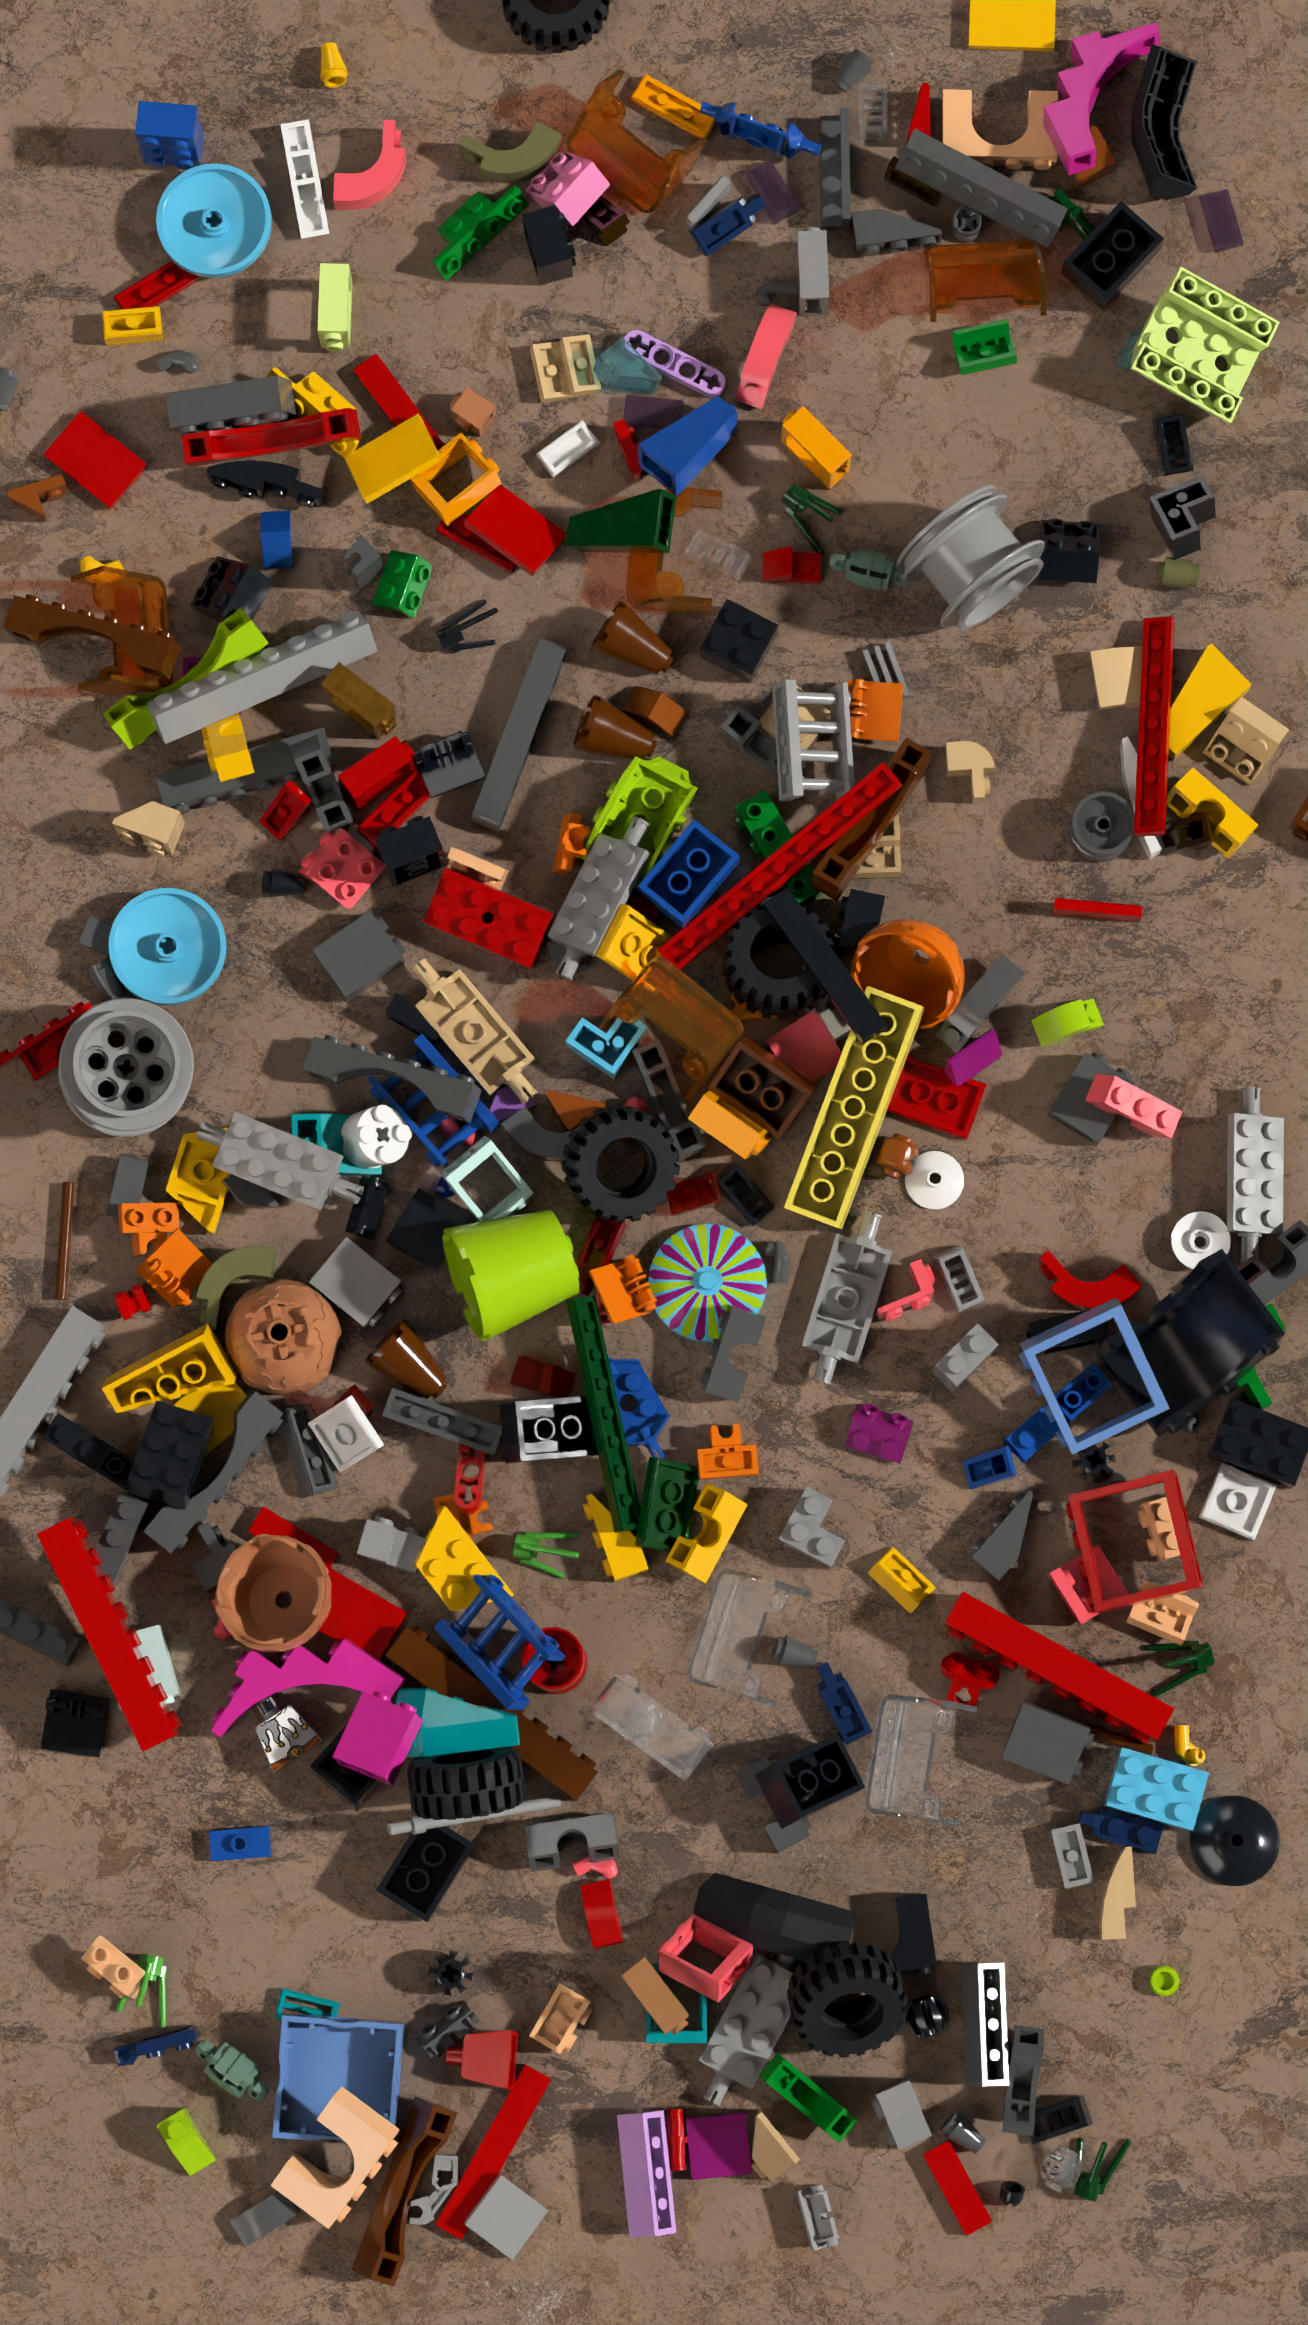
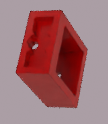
M395 736L339 774L338 778L341 788L359 811L415 771L414 762L416 759L413 756L415 753L406 740L400 742Z

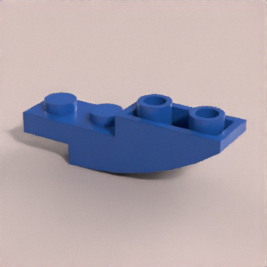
M1094 1362L1055 1395L1067 1424L1073 1421L1113 1385ZM1041 1407L1003 1442L1024 1463L1056 1436L1055 1432L1060 1429L1056 1420L1050 1423L1043 1407Z

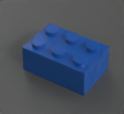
M139 101L135 135L143 162L157 168L164 167L165 165H176L177 168L183 170L201 165L204 133L197 106Z
M694 819L638 885V893L683 929L740 863V856Z

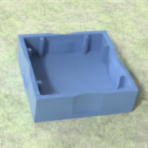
M284 2013L281 2022L279 2047L280 2074L279 2086L275 2097L272 2138L309 2141L334 2139L344 2141L317 2121V2118L341 2086L397 2127L405 2022Z

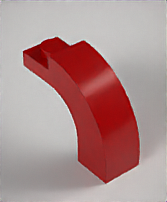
M1049 1250L1038 1259L1040 1263L1038 1269L1048 1281L1054 1279L1056 1282L1048 1291L1060 1302L1075 1309H1093L1116 1297L1122 1304L1136 1294L1143 1286L1124 1264L1101 1281L1084 1282L1070 1275Z

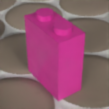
M362 1692L332 1757L343 1767L393 1786L423 1720L416 1714L417 1709L407 1703L400 1702L398 1706L391 1703L389 1697L379 1692H374L373 1695Z

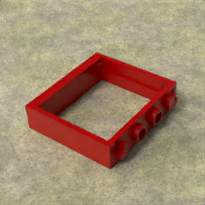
M1169 1470L1068 1495L1070 1503H1066V1510L1070 1521L1074 1520L1077 1532H1073V1540L1076 1549H1081L1084 1561L1079 1562L1083 1578H1088L1090 1590L1086 1591L1087 1600L1091 1608H1095V1612L1104 1613L1204 1589L1176 1471ZM1163 1483L1186 1581L1104 1600L1082 1503Z

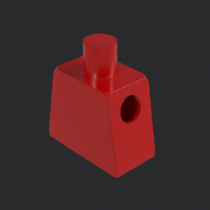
M502 2030L467 2034L464 2036L463 2048H447L446 2063L447 2065L462 2066L461 2078L514 2090L518 2032Z

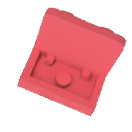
M338 828L328 833L324 832L319 839L320 846L314 853L310 851L300 863L302 868L298 873L305 877V879L318 884L343 907L351 909L383 871L384 865L342 828Z
M921 1259L910 1263L908 1271L917 1293L878 1308L876 1312L878 1320L885 1318L886 1322H890L903 1316L902 1313L905 1309L912 1307L913 1311L930 1305V1299L933 1298L935 1292L932 1286L935 1278L929 1264L923 1265Z

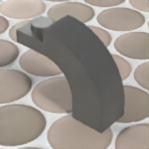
M1002 955L959 1002L935 1036L955 1053L963 1049L986 1018L1012 992L1025 973Z
M526 1107L501 1123L509 1138L525 1153L546 1161H566L563 1149L564 1145H570L572 1139L568 1137L571 1131L555 1133L544 1129L536 1122ZM581 1125L575 1128L574 1130L577 1132Z
M1014 2025L1008 2060L1009 2085H1005L1002 2132L1033 2136L1037 2084L1044 2049V2029Z

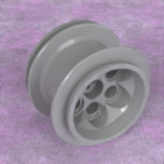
M987 485L971 492L943 511L912 539L897 559L896 566L900 571H904V581L914 582L927 577L949 606L940 619L942 627L948 628L958 625L961 630H967L982 623L1018 596L1035 579L1043 567L1044 563L1039 557L1044 551V541L1034 540L1021 545L999 518L1007 505L1008 498L1005 494H998V489L994 485Z
M133 998L105 1001L83 1013L67 1032L59 1058L60 1086L71 1110L89 1127L104 1134L118 1137L147 1134L167 1123L184 1103L192 1082L194 1070L193 1052L190 1042L177 1020L159 1006ZM113 1033H119L124 1037L125 1043L119 1048H114L109 1045L108 1037ZM149 1039L153 1043L154 1049L147 1054L141 1053L137 1049L138 1041ZM91 1056H101L105 1061V1066L100 1070L92 1069L88 1064ZM124 1062L130 1063L129 1067L134 1069V1072L128 1073L127 1077L121 1076L122 1072L117 1070V1067L123 1066ZM151 1067H158L163 1072V1078L160 1081L153 1082L147 1077V1070ZM101 1084H111L115 1090L114 1095L110 1098L101 1097L98 1093V1087ZM131 1089H139L144 1094V1099L138 1104L131 1103L127 1098V1093Z

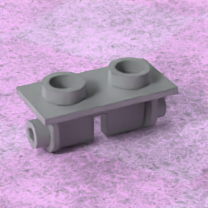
M822 2184L796 2191L812 2251L838 2245L837 2238H840L834 2218H827L826 2212L832 2210L827 2195L828 2191L827 2189L824 2190Z

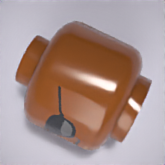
M894 1133L892 1137H887L883 1140L876 1158L877 1164L883 1168L882 1174L893 1179H899L900 1175L906 1176L912 1173L919 1155V1150L914 1145L915 1141L913 1139Z

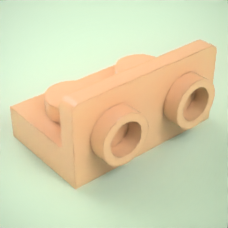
M451 847L447 856L450 859L447 868L499 890L502 889L509 870L455 847Z
M1167 1497L1142 1503L1140 1505L1141 1511H1137L1142 1528L1147 1527L1151 1538L1146 1540L1151 1557L1156 1556L1157 1561L1160 1562L1180 1556Z

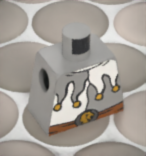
M272 1697L257 1705L265 1721L256 1726L255 1729L274 1773H277L324 1743L322 1738L292 1705L280 1711Z

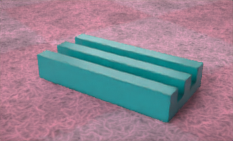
M282 1988L274 2018L282 2020V2015L284 2014L282 2013L283 2007L313 2015L337 2017L341 2002ZM286 1996L333 2008L332 2012H327L286 2002L285 1999Z

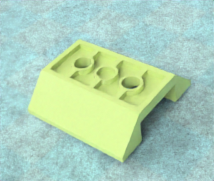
M1179 267L1158 297L1133 348L1130 369L1224 422L1231 424L1243 400V397L1239 396L1250 371L1260 351L1268 348L1280 322L1187 269ZM1167 329H1173L1177 332L1178 342L1176 344H1172L1166 339ZM1219 356L1227 361L1228 367L1225 372L1218 370L1215 365V360Z

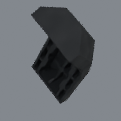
M1152 45L1132 108V144L1150 194L1163 200H1170L1189 195L1197 189L1179 140V120L1197 61L1163 47Z
M714 1873L700 1886L693 1910L695 1915L751 1943L753 1947L806 1961L807 1956L815 1952L817 1954L821 1952V1948L827 1945L834 1947L838 1946L837 1943L847 1942L849 1944L853 1932L854 1911Z

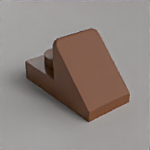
M62 474L7 491L12 505L46 522L48 521L41 501H55L62 498L63 494L68 493Z

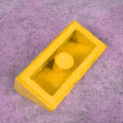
M160 306L102 311L104 340L107 346L163 341Z
M893 1546L868 1572L909 1613H912L936 1588Z

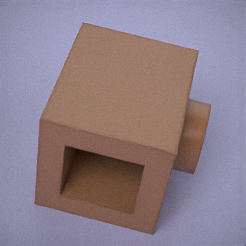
M468 387L463 393L458 392L450 403L452 408L451 416L454 419L453 423L459 429L465 432L469 429L480 437L497 414L494 404Z

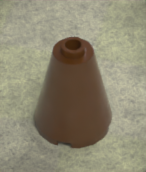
M619 601L612 610L614 615L606 619L594 639L590 651L655 675L660 671L665 673L674 659L670 656L672 650L624 602Z
M595 694L591 697L587 704L591 711H587L580 720L573 742L575 744L573 749L634 759L637 756L644 760L646 756L651 757L657 745V741L653 740L654 733L602 697Z
M405 1318L401 1324L397 1323L376 1345L378 1351L374 1355L370 1352L365 1359V1362L370 1367L425 1399L431 1396L436 1399L447 1387L444 1383L447 1377L412 1325Z

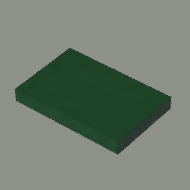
M649 1457L635 1542L636 1546L670 1553L679 1535L686 1539L690 1538L693 1507L695 1506L699 1481L698 1467L657 1457Z

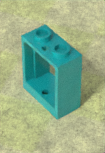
M653 1963L654 1969L661 1977H669L659 1972V1963ZM693 1964L701 1969V1964ZM699 1993V2030H681L675 2035L670 2031L665 2035L662 2030H654V2019L646 2010V2043H707V1997Z

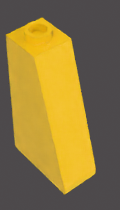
M1212 643L1207 646L1171 707L1168 756L1172 761L1243 697L1252 685Z

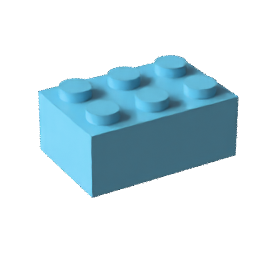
M1121 1747L1117 1754L1103 1806L1186 1831H1193L1209 1772Z

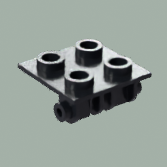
M460 730L457 734L449 736L447 739L444 736L442 741L437 742L436 739L434 744L431 743L423 747L418 746V750L413 751L431 799L486 778L468 731L462 733Z
M50 1689L49 1698L47 1697L45 1705L47 1712L41 1749L100 1758L110 1698Z

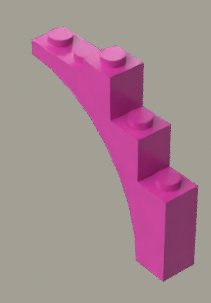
M1156 22L1139 26L1136 29L1120 34H1114L1102 39L1099 31L1083 34L1072 39L1071 59L1075 67L1058 72L1057 91L1061 101H1055L1043 106V126L1068 175L1096 167V146L1089 128L1090 113L1096 98L1107 82L1122 68L1136 59L1149 54L1152 45L1160 46V29Z
M347 1638L343 1639L341 1643L336 1641L327 1654L331 1658L329 1662L304 1645L286 1650L281 1658V1661L284 1662L282 1667L257 1650L250 1649L249 1652L244 1650L234 1664L238 1668L234 1674L244 1681L242 1684L237 1682L227 1696L231 1699L225 1709L220 1707L213 1716L211 1722L214 1726L211 1731L219 1737H224L234 1723L255 1704L277 1692L296 1686L313 1684L345 1686L373 1695L374 1692H379L392 1700L406 1678Z

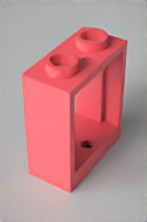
M692 1914L685 1923L679 1924L675 1934L668 1941H664L660 1945L657 1952L659 1972L719 2003L753 1965V1945ZM694 1942L726 1958L712 1974L680 1958Z

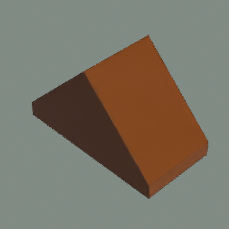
M1091 126L1090 129L1096 146V167L1078 172L1073 188L1080 189L1115 170L1117 161L1096 126Z
M637 685L623 709L624 713L672 738L676 736L688 714L686 710L663 692Z
M552 1090L547 1092V1100L567 1132L580 1126L579 1121L584 1117L590 1119L594 1116L593 1111L600 1108L604 1111L606 1109V1103Z

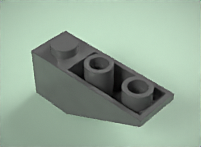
M883 209L858 211L851 214L855 254L874 256L879 254L880 251L885 250L899 253L908 250V247L919 246L921 249H929L935 247L937 243H941V229Z
M1031 1490L1026 1495L1020 1492L1009 1504L1013 1508L1009 1515L1005 1518L1001 1514L989 1527L994 1531L987 1540L981 1537L970 1549L974 1553L970 1560L995 1582H998L1019 1557L1033 1496Z

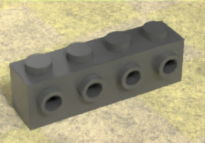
M1004 1963L961 1964L965 2086L1009 2085Z

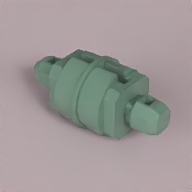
M860 548V550L853 549L850 557H846L847 554L839 552L833 553L829 566L840 572L847 570L845 580L851 581L854 585L862 586L864 589L888 590L891 581L897 586H908L909 582L903 579L904 571L894 569L896 559L890 558L888 554L877 552V550L873 549L872 551Z
M203 2039L194 2050L196 2055L202 2061L206 2060L208 2062L203 2072L209 2076L208 2078L218 2084L220 2089L223 2088L238 2099L245 2092H248V2096L256 2101L262 2102L270 2089L262 2080L258 2081L256 2079L261 2069L246 2057L245 2053L242 2054L226 2042L219 2050L215 2048L216 2045L208 2040Z

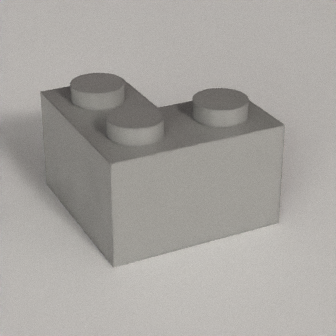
M806 1486L778 1542L831 1569L846 1540L819 1527L833 1500Z
M375 1516L374 1521L367 1519L357 1555L366 1560L417 1574L418 1569L415 1567L414 1562L419 1551L425 1545V1538L421 1537L422 1531L410 1527H405L404 1532L397 1530L396 1527H393L394 1523L391 1520Z
M907 2078L874 2092L876 2099L871 2101L877 2117L879 2119L884 2118L888 2128L883 2129L890 2146L896 2144L897 2149L901 2150L932 2136L921 2111L922 2108Z

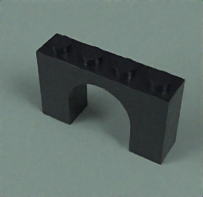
M925 1893L895 1898L900 1937L895 1950L890 1954L892 1961L896 1963L900 1976L901 1971L912 1969L913 1975L931 1973L930 1967L937 1966L927 1895Z

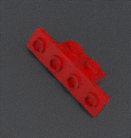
M81 1001L67 1010L69 1015L59 1021L56 1017L42 1027L45 1031L35 1037L31 1033L17 1042L20 1047L12 1052H9L8 1049L0 1053V1069L20 1057L34 1080L37 1081L58 1068L61 1047L70 1029V1024L92 1008L91 1003L88 1002L84 1005Z

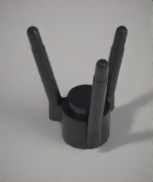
M482 599L452 620L441 624L442 627L436 629V633L443 650L451 648L454 654L461 650L495 645L496 641L493 639L462 644L459 642L464 640L462 630L496 614L498 609L493 608L458 625L459 622L487 603L485 599Z

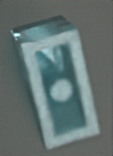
M623 337L598 356L593 368L597 378L616 391L653 394L663 378Z

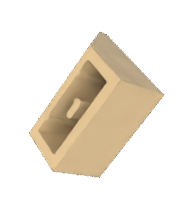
M1241 697L1230 710L1203 751V754L1251 786L1289 729Z
M151 801L114 818L112 824L117 835L121 836L120 840L132 846H137V843L148 846L147 850L149 852L164 856L165 853L173 855L185 822L180 811Z

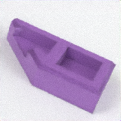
M508 1085L497 1090L490 1111L500 1123L524 1107L528 1110L536 1107L534 1099L523 1090L529 1097V1101L523 1104Z

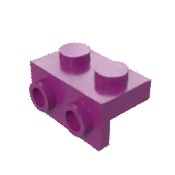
M857 1404L844 1446L901 1464L913 1421L900 1413L890 1414L881 1411L878 1407L871 1404Z

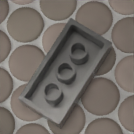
M277 375L165 393L169 426L172 429L179 430L180 434L203 432L204 429H232L234 424L243 425V427L260 425V420L276 423L287 421V416L296 415L292 381Z

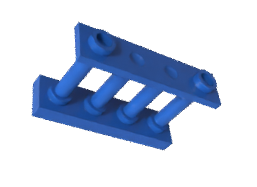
M423 1034L413 1041L417 1050L414 1052L415 1056L411 1060L425 1066L430 1063L434 1067L446 1070L448 1072L447 1076L457 1078L458 1074ZM373 1075L368 1078L372 1085V1088L369 1090L380 1104L385 1100L391 1108L399 1113L410 1127L412 1133L429 1151L425 1155L436 1168L440 1165L444 1169L449 1166L448 1161L444 1157L479 1128L482 1130L486 1127L492 1134L500 1127L497 1118L479 1099L471 1123H466L442 1145L436 1148L426 1135L448 1117L436 1111L417 1127L407 1115L427 1098L424 1092L418 1089L401 1105H398L389 1092L399 1085L403 1079L390 1076L380 1084Z
M475 1574L472 1579L482 1590L459 1619H440L434 1629L507 1710H524L530 1702L523 1694V1687L545 1660L562 1661L566 1656L558 1649L559 1644L552 1637L545 1635L503 1589L504 1585L499 1578L491 1574ZM491 1599L500 1610L476 1640L468 1633V1626L487 1601ZM509 1619L518 1631L498 1657L493 1660L486 1653V1646ZM527 1639L537 1651L516 1678L511 1680L504 1673V1667Z

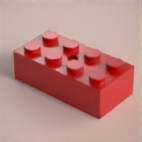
M445 868L423 922L526 967L534 968L556 914L460 872ZM486 912H490L493 915V921L490 924H486L483 921V915Z

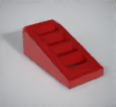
M922 83L907 135V142L914 129L931 137L930 85L928 83Z

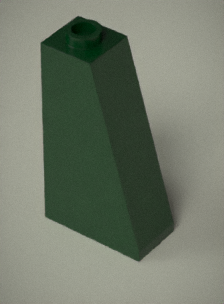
M655 489L569 517V524L566 530V546L580 552L669 553L677 496L663 489Z

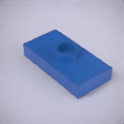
M270 1826L209 1831L211 1861L272 1857Z

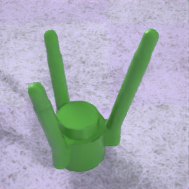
M526 1531L525 1535L517 1534L513 1557L520 1558V1564L530 1565L556 1577L564 1578V1573L532 1558H538L539 1552L578 1558L579 1553L540 1546L541 1541L537 1539L577 1538L579 1533H534Z
M141 1953L139 1961L135 1960V1963L145 1971V1975L141 1978L136 2006L141 2007L148 1980L156 1982L157 1976H159L160 2028L164 2029L166 2027V1973L168 1967L163 1966L164 1958ZM125 1995L123 1999L120 1997L116 2007L117 2012L122 2010L128 1996Z

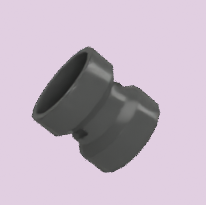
M968 206L957 210L952 224V234L955 239L963 243H970L977 239L982 224L980 213Z

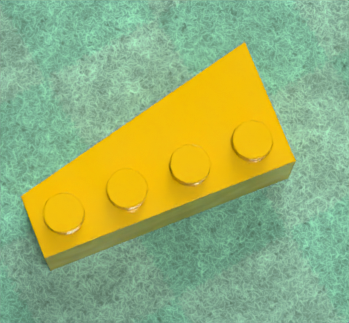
M207 1323L106 1377L101 1389L116 1413L152 1405L156 1401L172 1400L198 1391L199 1393L210 1390L212 1387L234 1384L238 1372Z

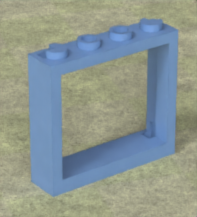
M1117 1297L1019 1343L1023 1350V1353L1019 1354V1358L1025 1370L1031 1368L1035 1379L1030 1380L1038 1397L1044 1395L1048 1404L1043 1406V1409L1050 1423L1056 1420L1060 1430L1055 1432L1062 1449L1068 1446L1072 1455L1170 1409ZM1113 1318L1152 1401L1074 1437L1035 1355Z

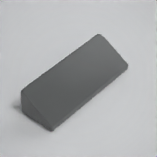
M312 1403L285 1409L280 1417L283 1420L280 1427L302 1497L307 1498L336 1489L337 1485L327 1452L308 1425L310 1421L316 1418Z

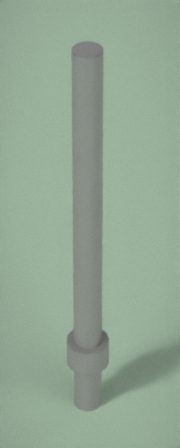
M559 1795L526 1800L519 1806H515L510 1810H504L501 1813L468 1819L433 1820L431 1818L423 1819L422 1817L411 1816L406 1821L388 1823L387 1832L389 1836L408 1832L415 1835L425 1833L426 1829L557 1808L561 1806V1800Z

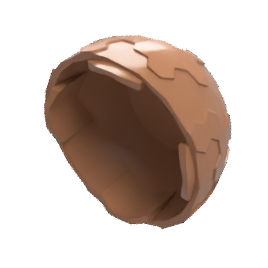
M278 1279L265 1282L263 1285L247 1291L235 1303L226 1323L224 1345L226 1354L234 1368L242 1377V1380L254 1390L277 1395L300 1394L315 1388L329 1375L338 1354L342 1331L333 1307L318 1290L308 1284L295 1280ZM278 1324L285 1325L288 1329L287 1337L281 1341L274 1340L271 1336L272 1328Z
M269 1534L254 1536L247 1543L233 1551L221 1569L214 1603L216 1614L234 1639L248 1648L262 1652H281L296 1648L310 1640L320 1630L328 1617L331 1607L329 1571L320 1555L309 1544H304L289 1536ZM290 1593L293 1599L292 1604L288 1608H280L278 1604L280 1596Z

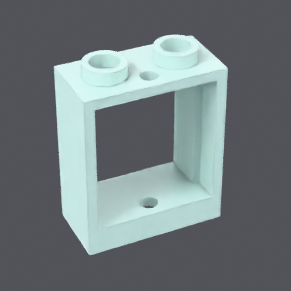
M485 1135L440 1172V1175L478 1222L505 1218L512 1211L524 1208L530 1201L529 1197L534 1194L495 1144ZM491 1155L517 1188L484 1215L458 1182Z

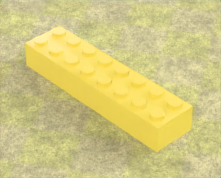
M870 986L866 987L864 994L887 1024V1029L863 1044L854 1032L850 1030L784 1206L788 1210L839 1229H843L925 1010L921 1005Z

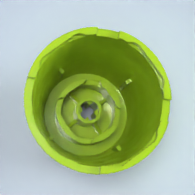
M552 1210L454 1226L443 1230L445 1234L442 1236L443 1247L456 1294L463 1293L468 1307L463 1309L464 1315L474 1335L480 1342L487 1341L579 1293V1271L572 1255L574 1251L570 1237L568 1235L565 1236L561 1224Z

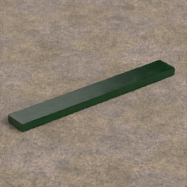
M596 1297L571 1298L566 1300L614 1532L620 1533L637 1530L641 1510Z

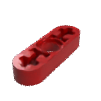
M459 1444L454 1501L456 1508L461 1513L472 1514L478 1511L482 1504L487 1453L475 1449V1457L470 1456V1447ZM468 1465H475L479 1468L478 1474L473 1478H467L462 1474L463 1469ZM466 1486L471 1487L473 1498L469 1504H464L463 1501L467 1493Z

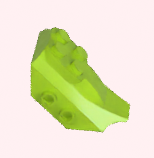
M635 756L619 781L611 783L606 793L609 800L605 807L599 806L592 819V822L596 824L585 846L586 854L581 858L585 861L599 833L618 840L623 839L633 816L645 820L650 826L647 828L638 847L647 850L650 856L634 888L638 889V885L658 863L660 857H663L673 845V843L669 842L673 833L679 834L687 818L683 815L698 789L691 785L689 771L660 756L650 760H643Z

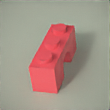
M1096 1074L1085 1100L1107 1113L1118 1114L1132 1120L1130 1125L1151 1136L1172 1139L1183 1112L1113 1075Z

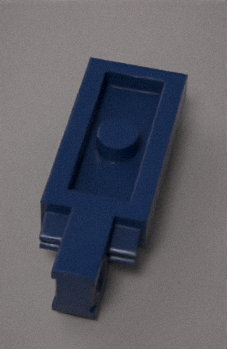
M754 194L746 200L742 196L720 209L689 232L704 256H709L753 225L752 222L756 220L754 214L765 207L766 204L761 195Z
M828 1662L816 1667L823 1680L817 1684L820 1690L819 1694L845 1745L873 1732L847 1679H844L842 1673L834 1675Z
M1098 1808L1096 1815L1082 1811L1078 1823L1093 1827L1091 1835L1098 1836L1097 1838L1153 1854L1157 1853L1164 1826L1163 1824Z
M194 2025L117 2046L114 2048L118 2066L133 2065L139 2055L146 2054L147 2059L164 2054L163 2049L174 2046L176 2051L193 2047V2041H197L199 2037L197 2027Z

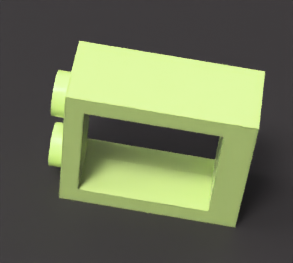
M320 263L317 328L321 348H326L327 351L331 352L343 351V348H350L352 308L349 264Z

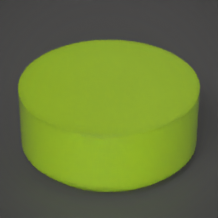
M1169 1966L1156 1967L1149 1976L1151 1990L1160 1996L1172 1995L1177 1991L1180 1984L1178 1973Z

